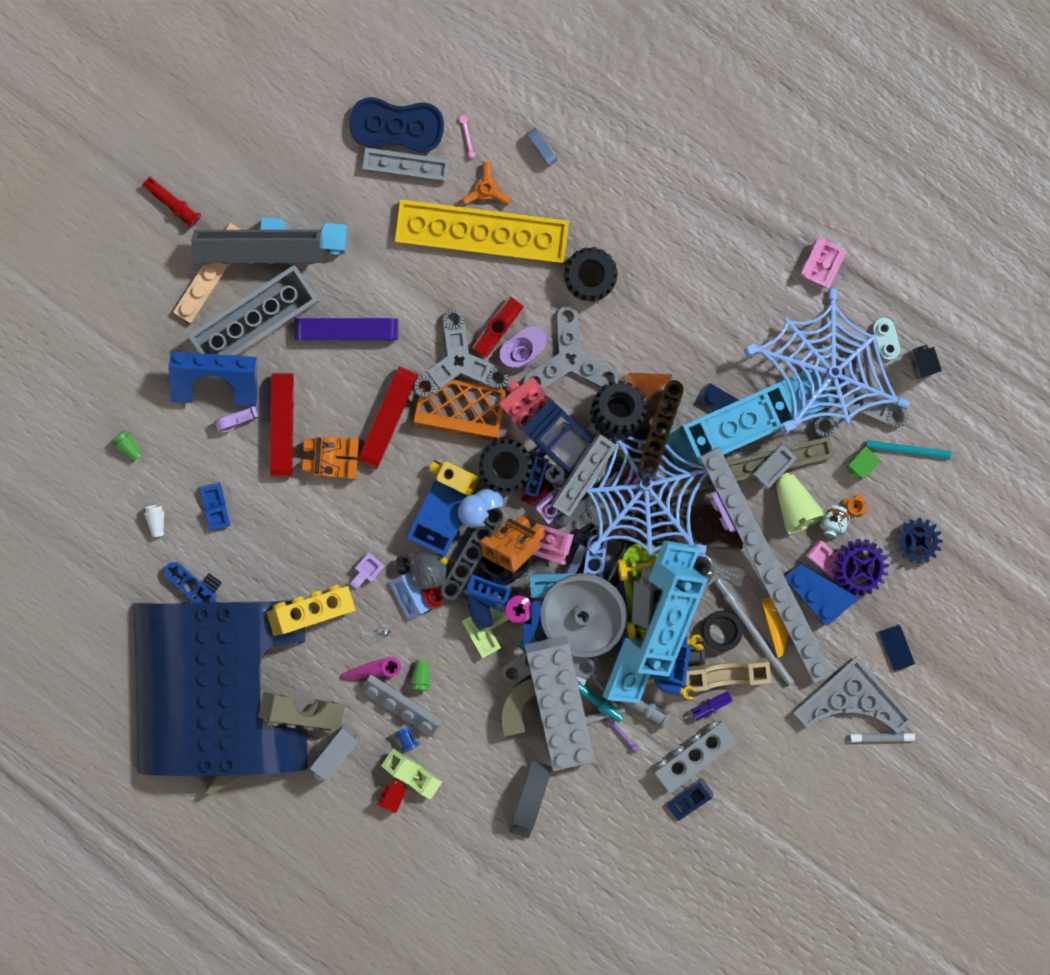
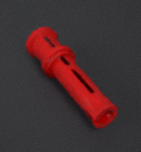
M151 176L145 180L142 187L172 211L175 218L179 217L187 224L189 229L198 222L201 214L194 212L188 207L186 201H180Z

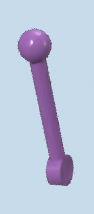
M612 717L607 718V725L612 726L630 746L632 752H637L639 750L638 745L633 744L614 723L615 720Z

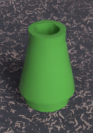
M126 430L122 431L112 440L115 443L114 447L128 456L133 462L143 454L132 434Z
M416 660L410 682L412 690L429 691V686H431L429 661Z

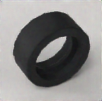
M716 611L710 614L704 620L702 626V636L705 642L712 649L718 651H729L735 648L743 635V627L740 620L733 613L727 611ZM725 618L733 623L735 634L731 641L718 643L712 639L710 627L717 619Z

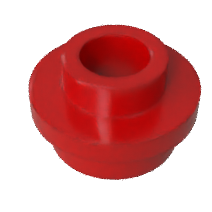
M438 588L425 589L423 600L428 607L437 608L443 601V595Z

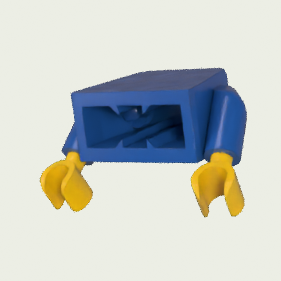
M694 635L691 639L684 638L670 676L650 674L649 679L654 680V684L661 691L677 696L682 694L690 701L696 700L693 697H689L688 694L690 691H698L691 686L685 689L682 686H685L691 647L688 645H692L697 651L704 649L703 645L696 644L698 641H704L700 635Z

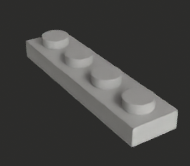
M365 148L363 170L447 182L450 160Z
M598 433L551 505L570 517L617 445Z
M373 675L369 676L360 690L369 698L377 701L387 710L392 711L430 737H432L442 720Z

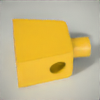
M434 460L429 468V472L437 475V481L466 495L474 494L481 477L447 461L442 464ZM451 472H453L454 475H453V477L450 479V478H449V474H450Z

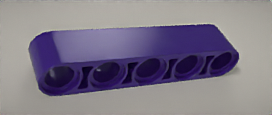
M294 318V340H398V318Z

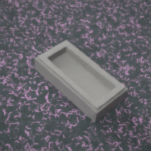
M781 443L752 475L769 489L798 458Z

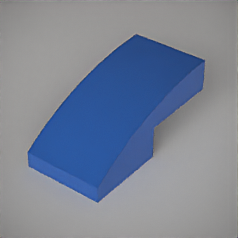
M221 482L201 486L200 492L209 530L231 526Z
M535 599L532 603V620H527L523 624V645L529 644L538 630L541 622L543 600Z

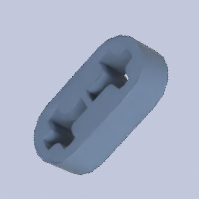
M536 128L526 133L548 166L558 161Z

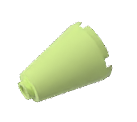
M785 473L778 478L775 486L787 533L794 534L807 529L806 526L812 523L815 525L825 517L822 508L794 474Z

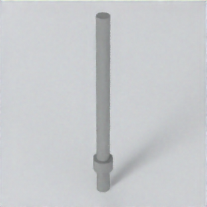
M721 578L716 580L714 584L722 594L723 601L726 605H730L785 684L789 686L794 683V680L736 601L737 597L733 591H729Z

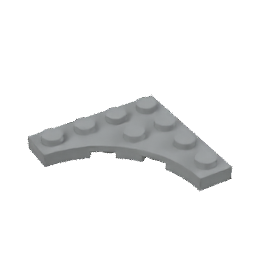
M857 656L793 712L807 729L821 719L838 713L870 715L886 723L897 734L913 721L912 717Z

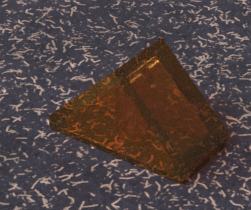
M628 373V378L649 400L671 380L672 374Z

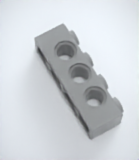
M722 720L711 722L706 727L707 731L702 735L697 733L689 739V745L685 748L683 746L678 747L672 752L673 757L669 760L664 758L655 765L657 769L654 770V773L669 793L673 792L738 742ZM711 736L717 738V744L712 748L706 746V739ZM693 749L700 751V757L697 760L689 759V752ZM676 762L683 764V770L680 773L672 771V765Z

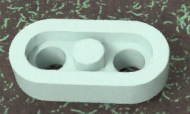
M888 318L878 319L873 325V334L876 335L879 354L886 360H892L900 353V344L894 323ZM881 325H887V332L881 331ZM888 345L893 346L894 350L892 353L886 351Z

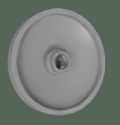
M573 574L560 579L549 589L541 607V623L548 639L566 635L571 655L576 657H594L612 649L620 640L627 621L626 606L620 593L608 581L592 574Z

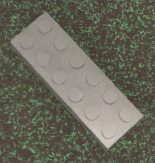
M293 265L189 334L188 337L199 353L239 356L320 301L297 266Z
M567 636L526 644V654L553 771L595 762Z

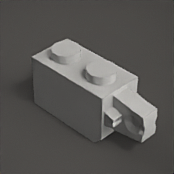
M651 565L643 566L640 581H634L632 623L646 629L650 626L663 590L648 580L653 569Z

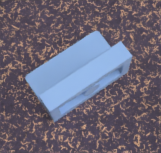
M410 572L389 582L408 620L431 609L423 600L425 589L415 586Z

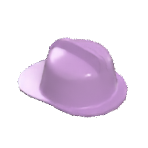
M535 326L521 330L503 344L500 350L501 361L506 366L522 369L529 367L546 345L545 332Z

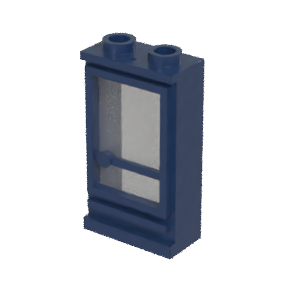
M545 395L543 399L546 403L540 410H532L530 413L532 418L527 424L523 426L519 423L517 427L570 476L593 439L550 397Z

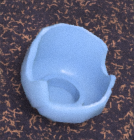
M483 489L475 494L483 498L487 505V511L503 505V498L500 492L496 490Z
M477 495L465 497L458 508V517L463 525L470 528L485 526L483 522L489 514L487 513V505L483 498Z

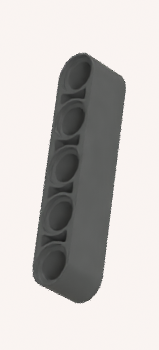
M498 507L488 510L487 513L492 510L498 511L500 514L499 521L491 522L487 517L483 522L485 526L475 529L445 580L446 584L442 585L441 593L446 599L453 600L459 596L483 555L480 544L481 540L478 539L477 532L480 529H486L489 532L490 538L499 528L503 520V512ZM475 547L479 552L478 557L475 559L468 558L466 555L467 549ZM463 565L467 568L468 574L465 577L457 576L456 568ZM448 584H454L457 587L455 595L449 596L446 594L445 587Z

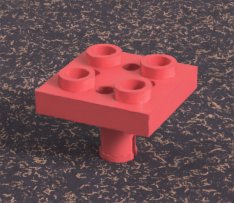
M532 376L521 386L517 381L510 382L506 387L510 395L499 402L511 420L518 426L519 423L522 425L530 420L532 410H540L546 403L543 399L546 394Z

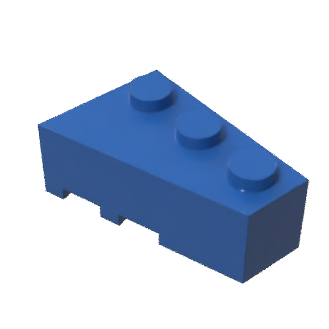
M797 564L784 576L791 588L825 626L830 625L859 599L801 564Z

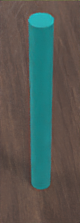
M867 440L866 442L868 449L944 459H951L952 451L872 440Z

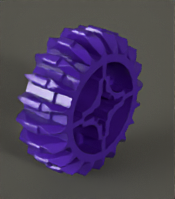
M856 539L855 544L853 541H848V547L842 545L841 549L843 552H835L836 556H839L838 560H832V563L837 564V567L831 568V571L837 572L833 576L834 580H839L837 586L844 587V590L854 596L857 593L859 596H864L865 591L867 594H872V587L875 590H879L877 583H885L882 575L887 576L888 572L883 570L889 567V564L883 563L887 559L886 555H881L883 549L877 548V544L874 542L870 544L867 539H864L863 542L861 539ZM867 551L869 555L859 559L854 553ZM847 561L850 563L848 571H846ZM858 563H860V564L863 565V566H861V567H863V569H862L863 572H860V571L857 570V569H859V568H857ZM874 564V571L871 574L870 568ZM860 576L866 579V582L862 584H853L851 582L853 578L857 579Z

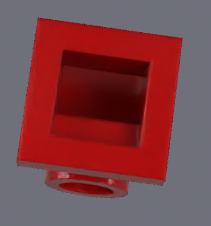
M393 778L390 786L385 785L381 794L384 800L379 799L377 805L397 813L407 790L404 787L405 783Z

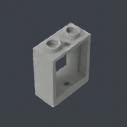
M344 725L310 769L313 771L311 774L317 780H325L327 782L361 737Z

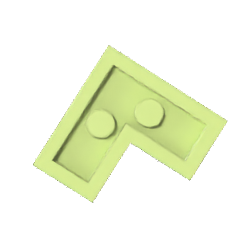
M490 607L493 626L482 630L476 628L471 616L462 620L482 658L501 648L491 629L509 620L505 610L502 613Z

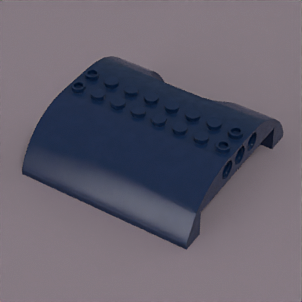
M291 600L134 603L138 773L158 776H224L275 774L308 769L307 730L301 727L275 728L266 724L265 719L258 717L261 705L260 665L263 655L272 646L305 642V627L273 636L266 612L273 610L272 605L285 602L286 605L292 604ZM291 611V618L294 619V613Z

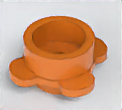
M858 494L854 498H846L844 500V505L847 506V513L850 518H854L858 514L864 515L867 513L868 509L865 507L863 495Z

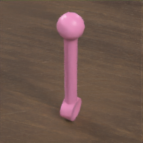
M462 115L459 121L463 125L469 151L467 156L473 159L476 154L472 150L467 127L468 118Z

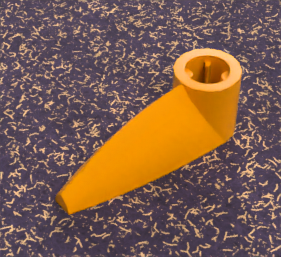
M771 598L761 599V604L777 657H781L785 650L788 632Z

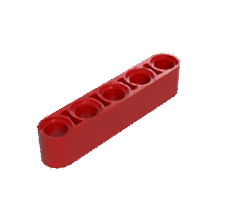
M402 366L398 367L360 453L359 462L378 469L419 375L418 373Z
M272 373L270 477H292L294 373Z

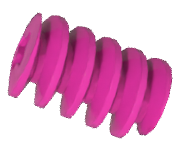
M516 595L508 600L506 615L509 620L514 623H523L530 619L532 603L527 597ZM519 604H522L525 611L516 614V610L513 607H518Z

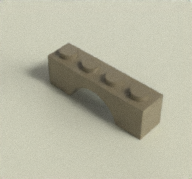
M263 691L258 717L266 719V724L278 726L279 722L284 723L283 726L296 728V725H301V728L306 730H314V727H318L319 731L331 733V729L340 730L345 705L334 701L316 699L308 710L298 713L294 707L293 698L283 694Z

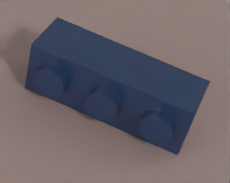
M536 456L524 495L537 499L549 459Z

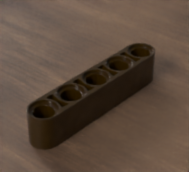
M677 380L667 382L664 387L639 462L638 476L644 481L653 480L657 474L682 399L684 388L681 382ZM675 390L678 395H671L668 391ZM669 409L672 413L665 414L662 412V410ZM663 428L666 432L658 433L655 429ZM654 446L657 447L659 451L652 452L649 448ZM646 465L651 466L653 470L645 471L643 467Z

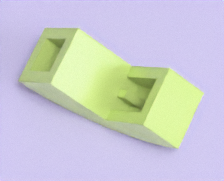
M392 749L381 765L391 775L409 784L417 792L429 799L433 797L442 784V781L428 770L395 749Z

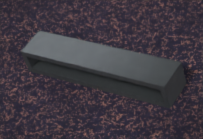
M194 230L191 239L193 263L316 264L321 263L323 257L322 230Z

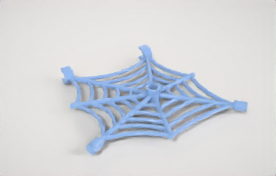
M829 289L831 305L817 318L805 322L790 321L788 318H785L786 324L774 340L762 346L752 344L744 350L747 358L758 353L767 357L781 372L788 384L792 396L794 417L793 420L784 423L780 427L784 435L797 429L796 426L800 423L818 416L843 418L849 424L851 417L874 405L896 402V405L905 409L909 406L910 401L901 397L898 399L889 383L880 358L876 335H871L857 328L836 306L837 289ZM831 310V320L818 330L808 332L798 330L795 325L815 323L825 317ZM835 310L850 327L869 337V339L865 340L845 330L835 321ZM831 325V332L820 339L807 340L802 335L820 333ZM788 326L794 331L788 342L778 351L764 350V348L776 343L783 336ZM836 326L850 337L864 343L860 345L844 338L836 332ZM796 335L801 339V344L789 357L779 354L791 344ZM831 337V345L824 349H815L811 345ZM836 337L858 347V349L852 351L836 344ZM872 341L880 370L891 395L884 392L872 364L868 347ZM804 344L810 350L801 361L793 359L800 352ZM836 347L851 355L847 359L840 358L836 355ZM831 349V353L828 355H820L818 353L826 352ZM863 349L866 350L868 362L879 390L868 386L860 360V352ZM812 353L817 358L814 365L805 362ZM772 357L783 360L793 371L799 382L802 394V410L798 415L792 385L783 369ZM831 357V366L824 359ZM857 357L859 371L864 384L858 382L853 373L851 360ZM836 359L842 362L839 366H836ZM819 361L822 363V365H823L825 368H822V367H819V366H818ZM790 363L800 366L806 373L811 385L812 398L806 405L803 383ZM847 364L852 379L842 375V369ZM806 368L812 369L817 377L819 389L816 393L814 391V383ZM818 371L826 374V380L823 384H821ZM838 378L845 382L839 385ZM830 382H834L835 386L826 387ZM851 383L858 386L842 395L841 388L844 385ZM862 388L872 392L856 397L847 404L844 402L847 396ZM825 390H836L837 395L821 393ZM881 396L889 399L866 404L849 415L846 409L854 402L866 397ZM823 397L838 398L840 404L813 403L817 398ZM818 406H834L842 408L843 415L837 413H816L802 418L808 409Z
M614 436L617 447L613 452L608 470L599 488H592L597 479L596 477L586 492L595 504L599 521V539L597 542L594 541L588 551L595 555L603 541L627 539L639 544L648 552V556L652 557L653 553L661 548V546L652 549V540L666 536H683L689 545H695L700 548L698 556L705 557L706 546L694 544L690 529L691 505L695 493L708 475L705 467L684 460L666 444L665 448L675 458L701 470L688 472L680 469L669 462L663 455L662 459L667 465L684 474L676 476L659 465V469L671 477L665 478L657 473L656 477L660 478V480L644 481L639 477L640 484L628 485L634 471L638 476V467L635 462H640V459L632 458L627 449L641 454L643 450L632 448L623 443L621 439H617V436ZM633 437L626 438L634 442L646 444L645 440ZM619 446L625 455L622 467L612 486L603 487L611 472ZM628 460L631 464L629 477L624 485L616 486ZM704 474L696 484L688 502L686 515L687 535L680 526L679 509L681 498L689 483L697 475ZM689 478L678 496L675 519L670 513V498L673 489L680 479ZM675 481L669 489L665 506L661 501L663 490L669 482ZM648 483L650 486L643 487V484ZM663 484L657 496L652 490L653 486ZM640 488V490L634 496V493L631 489ZM618 490H627L630 493L631 501L626 504ZM608 491H614L620 498L624 506L621 513H619ZM600 492H605L614 508L617 518L613 522L607 502ZM593 493H597L608 515L609 527L604 533L601 511ZM643 493L645 496V502L638 500V498ZM649 493H650V495L653 497V499L655 500V501H653V502H651V503H650V500H649ZM633 504H641L645 507V510L633 507ZM658 504L663 511L650 514V507ZM628 510H637L646 515V522L636 517L624 515ZM666 514L671 520L651 525V517ZM620 520H634L646 526L647 535L641 529L634 526L616 525ZM661 525H674L679 532L663 533L652 537L651 529ZM613 529H632L647 539V546L629 536H607Z

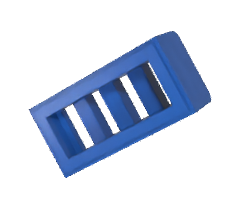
M472 574L465 594L503 613L512 589ZM475 583L479 585L477 591L473 590ZM482 588L486 589L485 594L481 593ZM490 591L494 593L493 597L489 595Z

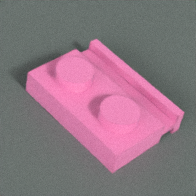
M539 524L544 528L545 536L540 540L541 548L535 551L533 555L565 565V557L569 554L574 535Z

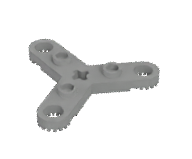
M572 306L562 307L557 314L559 354L527 374L524 383L532 376H537L541 380L540 387L545 389L564 375L573 372L602 387L605 385L602 381V375L605 372H611L617 384L619 375L615 369L580 352L578 312ZM567 310L574 314L573 321L569 323L564 322L561 318L562 313ZM567 353L576 356L573 365L565 363L564 360H566Z
M450 309L445 312L442 322L447 357L416 380L414 384L415 393L419 397L428 398L458 375H463L493 389L504 388L509 380L507 371L469 354L464 316L461 311ZM451 314H455L459 318V323L455 326L450 325L447 321V317ZM457 356V358L462 357L464 359L462 367L453 364L455 362L454 357ZM494 373L503 375L504 381L501 384H496L492 381ZM422 381L429 382L431 390L425 393L420 391L419 383Z
M851 347V348H848V349H849V350H852V351H855V350H857L858 348H856V347ZM861 351L860 360L867 381L864 355ZM844 352L842 358L847 359L849 353ZM858 362L852 364V370L857 381L864 384ZM847 364L843 368L844 376L852 379ZM851 383L845 385L846 393L858 386ZM863 388L847 396L844 402L847 404L854 399L855 395L869 394V391ZM878 396L866 397L862 399L863 404L861 406L854 403L846 408L848 415L866 404L885 399ZM895 403L874 405L857 413L865 414L894 427L905 425L909 418L907 410ZM834 406L824 412L843 415L842 408ZM896 410L901 411L904 416L903 420L899 423L892 420V414ZM819 416L814 422V430L818 435L826 437L834 433L846 422L845 419L839 417ZM820 421H829L831 425L830 430L822 432L819 429Z
M538 597L537 599L544 600L545 597ZM541 622L535 633V642L548 640ZM522 652L504 665L501 674L505 682L515 684L531 674L525 652ZM572 656L577 676L586 679L595 674L596 662L594 659ZM588 662L591 664L592 670L584 673L580 670V664ZM508 668H516L518 676L516 678L508 677L506 673Z

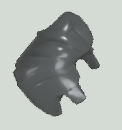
M422 551L407 555L410 563V574L415 586L421 589H433L446 584V566L438 560L443 558L442 555L429 554Z

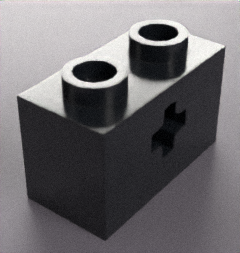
M923 345L912 349L913 354L908 355L916 379L942 371L934 347L928 348V345Z

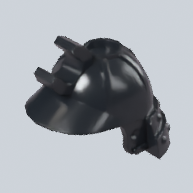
M482 556L478 575H485L484 579L507 586L528 572L531 566V559L529 557L513 573L500 566L499 563L497 564Z

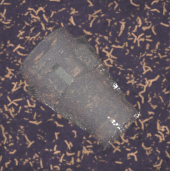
M717 563L714 575L722 578L734 587L736 585L741 587L747 571L742 570L743 567Z

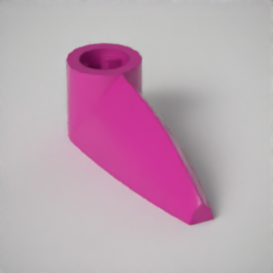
M396 657L375 660L343 673L342 679L367 680L370 675L376 678L394 677L401 670V662ZM389 661H394L393 664H397L394 672L386 669Z

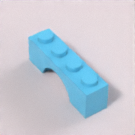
M261 217L260 230H288L283 219ZM325 223L322 228L323 250H328V254L340 255L341 252H346L348 226Z

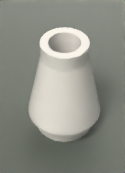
M162 505L145 507L143 514L150 529L151 537L164 535L165 510L162 509Z

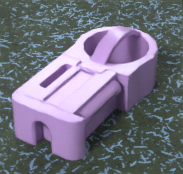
M254 406L215 420L214 423L217 431L229 432L236 425L259 416ZM233 426V428H231L230 430L221 431V430H224V429H227V428H230V427Z

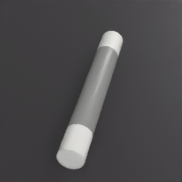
M914 733L850 734L851 743L915 741Z

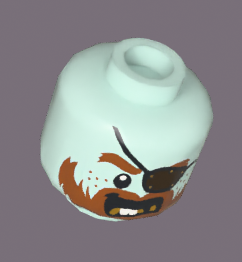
M831 505V507L825 508V517L819 523L820 528L824 530V535L836 538V535L845 534L850 520L847 510L838 505Z

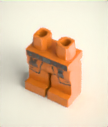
M316 437V439H304L303 451H315L314 460L303 459L302 470L313 473V475L356 479L358 460L337 459V456L358 457L359 438Z
M520 516L517 520L507 519L505 521L506 524H503L492 537H485L480 541L483 557L497 564L499 563L500 566L513 573L535 551L541 548L540 540L545 536L542 526L536 524L530 529V522L523 516Z

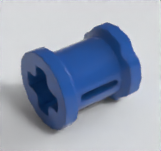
M411 726L394 733L401 743L402 753L420 745L419 742L415 741Z

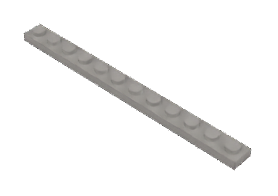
M717 447L699 456L813 683L828 677L833 672L720 448Z

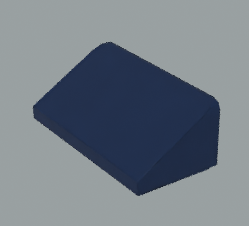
M467 595L471 619L476 628L482 630L493 626L490 607Z
M900 624L879 631L893 671L915 665Z

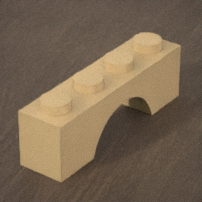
M767 658L689 666L685 688L691 686L697 691H704L713 687L730 684L758 685L772 683L770 663Z

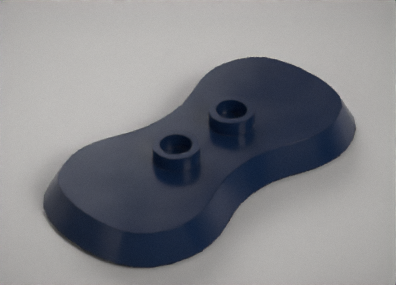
M368 97L359 100L354 105L350 115L349 126L352 138L360 145L366 147L394 143L403 145L416 152H428L435 149L441 142L444 120L441 111L430 103L421 102L408 106H395L379 98Z

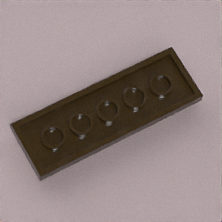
M620 498L617 499L619 513L624 509ZM624 498L626 504L631 501V499ZM670 502V513L676 519L677 502ZM681 502L679 509L680 526L688 535L686 520L688 503ZM637 503L633 504V507H639L645 510V507L643 505ZM692 503L690 529L694 544L705 545L706 548L743 549V543L737 531L730 532V530L724 529L720 518L723 517L720 510H715L711 504ZM658 504L650 507V514L663 511ZM628 510L624 515L636 517L646 522V515L637 510ZM666 514L651 517V525L671 521ZM620 520L616 525L634 526L641 529L647 535L646 526L634 520ZM661 525L651 529L652 537L663 533L679 532L674 525ZM626 528L616 529V536H629L642 543H647V539L637 531ZM666 536L652 540V544L662 545L663 541L688 544L683 536ZM616 539V540H615V541H617V542H631V543H635V542H632V541L627 540V539Z

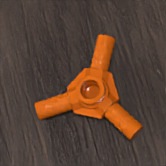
M483 162V178H480L473 192L462 197L465 205L479 197L480 199L495 198L507 206L512 198L500 192L494 178H491L492 162Z

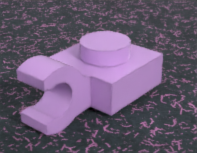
M368 552L355 569L360 573L350 584L357 589L366 578L372 582L385 565Z

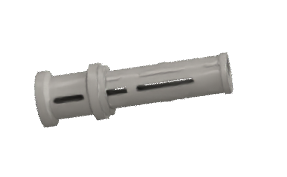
M643 699L639 703L623 702L643 714L644 719H650L660 725L659 728L663 729L672 714L657 707L656 703H649Z

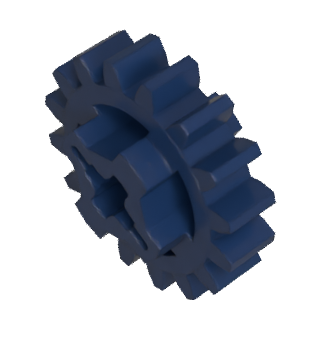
M917 518L916 523L910 519L909 526L902 524L903 532L897 531V534L901 536L900 539L895 540V542L901 543L897 550H903L902 557L909 556V562L911 563L914 559H916L917 564H921L922 559L928 563L929 556L937 557L934 553L935 550L941 551V548L937 546L938 543L943 542V540L937 537L941 534V531L935 532L934 529L937 525L929 526L930 520L928 519L924 523H922L921 518ZM924 527L926 529L922 532H916L913 528ZM906 535L909 537V545L907 547L905 544ZM914 536L923 537L922 543L924 546L915 545L917 541ZM931 536L933 538L932 547L929 545V538ZM922 550L925 554L914 555L913 552Z

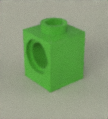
M864 446L847 464L850 468L848 473L856 480L858 478L864 480L881 460Z

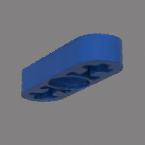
M171 562L166 565L164 569L165 577L194 603L203 601L200 595H197L196 598L193 596L200 590V587L204 589L200 592L202 595H210V602H216L215 593L181 563ZM170 567H178L179 570L177 572L181 576H184L185 573L188 576L182 579L181 583L179 584L177 581L180 580V578L177 575H170V573L172 572L170 570ZM189 579L196 583V589L193 592L185 589V582Z

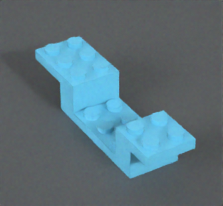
M808 369L807 371L814 383V391L816 393L819 389L818 380L814 371ZM803 371L798 375L803 383L806 405L812 398L811 385L806 373ZM818 371L819 376L821 378V384H823L824 378L821 372ZM794 375L788 379L795 394L798 415L802 410V394L799 382ZM783 380L671 430L667 445L684 460L701 465L703 463L699 456L717 447L720 448L724 455L781 429L780 427L784 423L793 420L794 417L792 396L787 382ZM825 390L821 394H830V392ZM832 397L817 398L813 404L834 403ZM818 406L810 408L806 411L802 418L814 414L818 411H821L829 406ZM670 453L675 466L683 470L693 468L681 462Z
M663 541L648 579L663 590L645 639L625 638L603 693V697L607 700L639 703L650 674L670 676L708 580L693 569L700 548L697 546Z

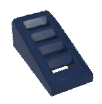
M700 778L667 802L666 806L675 818L680 821L711 800L714 793L704 779ZM697 788H699L705 796L702 797ZM691 792L698 799L697 802H695L692 796L690 795ZM685 797L691 806L688 807L682 798ZM676 802H678L684 809L682 813L676 806Z

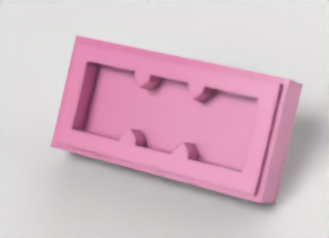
M818 540L806 557L833 579L837 572L831 571V568L837 567V564L832 563V560H838L839 556H836L835 552L824 542ZM848 563L846 564V571H848L850 567Z

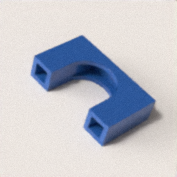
M171 352L168 366L171 402L192 403L195 388L194 381L203 376H217L227 380L232 385L235 406L256 407L258 396L257 357Z

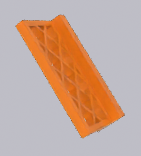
M452 380L430 397L425 399L419 397L414 426L496 441L498 440L503 408L499 403L492 406L486 397L492 393L502 394L501 402L505 399L507 390H497L484 385ZM426 381L421 383L420 391L428 392L425 388ZM450 385H455L461 393L451 399L444 389ZM471 389L478 390L481 395L474 402H471L465 394ZM442 391L448 401L438 407L432 397ZM463 395L469 405L459 411L453 401ZM430 399L436 409L431 413L421 412L422 404ZM484 399L490 409L480 415L474 405ZM448 404H451L457 412L451 417H445L441 412V409ZM497 407H499L498 414H497V412L495 411V409H496ZM469 408H472L478 416L472 421H467L462 416V413ZM492 411L497 417L496 426L486 424L482 417Z

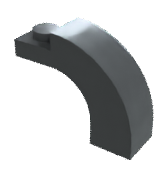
M532 760L509 829L510 833L529 839L545 794L552 766Z

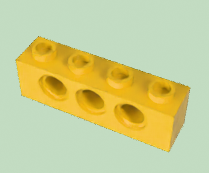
M338 584L328 587V592L323 594L319 590L309 593L310 598L304 599L303 596L291 599L292 604L286 605L285 602L272 605L273 610L266 613L273 636L285 634L355 611L349 587L340 588ZM327 599L330 601V607L327 605ZM309 605L312 607V613L309 611ZM291 611L294 613V619L291 618Z

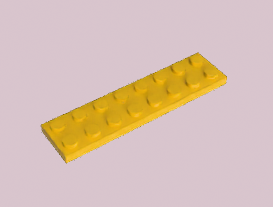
M400 199L395 242L564 264L569 221Z

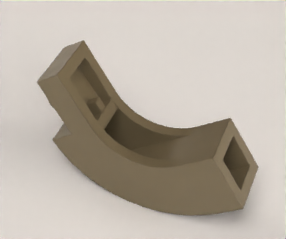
M532 677L515 686L505 700L502 709L504 737L525 732L522 718L523 707L531 697L536 695Z

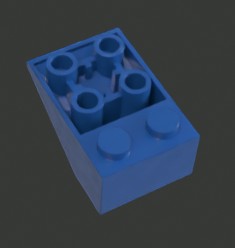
M435 480L407 538L446 556L462 523L458 517L459 505L468 495Z

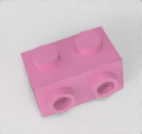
M819 237L811 247V254L802 266L801 275L807 280L829 289L847 250Z

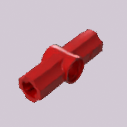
M509 296L472 348L487 358L503 335L506 334L524 306ZM496 321L504 324V330L500 333H495L492 330V325Z

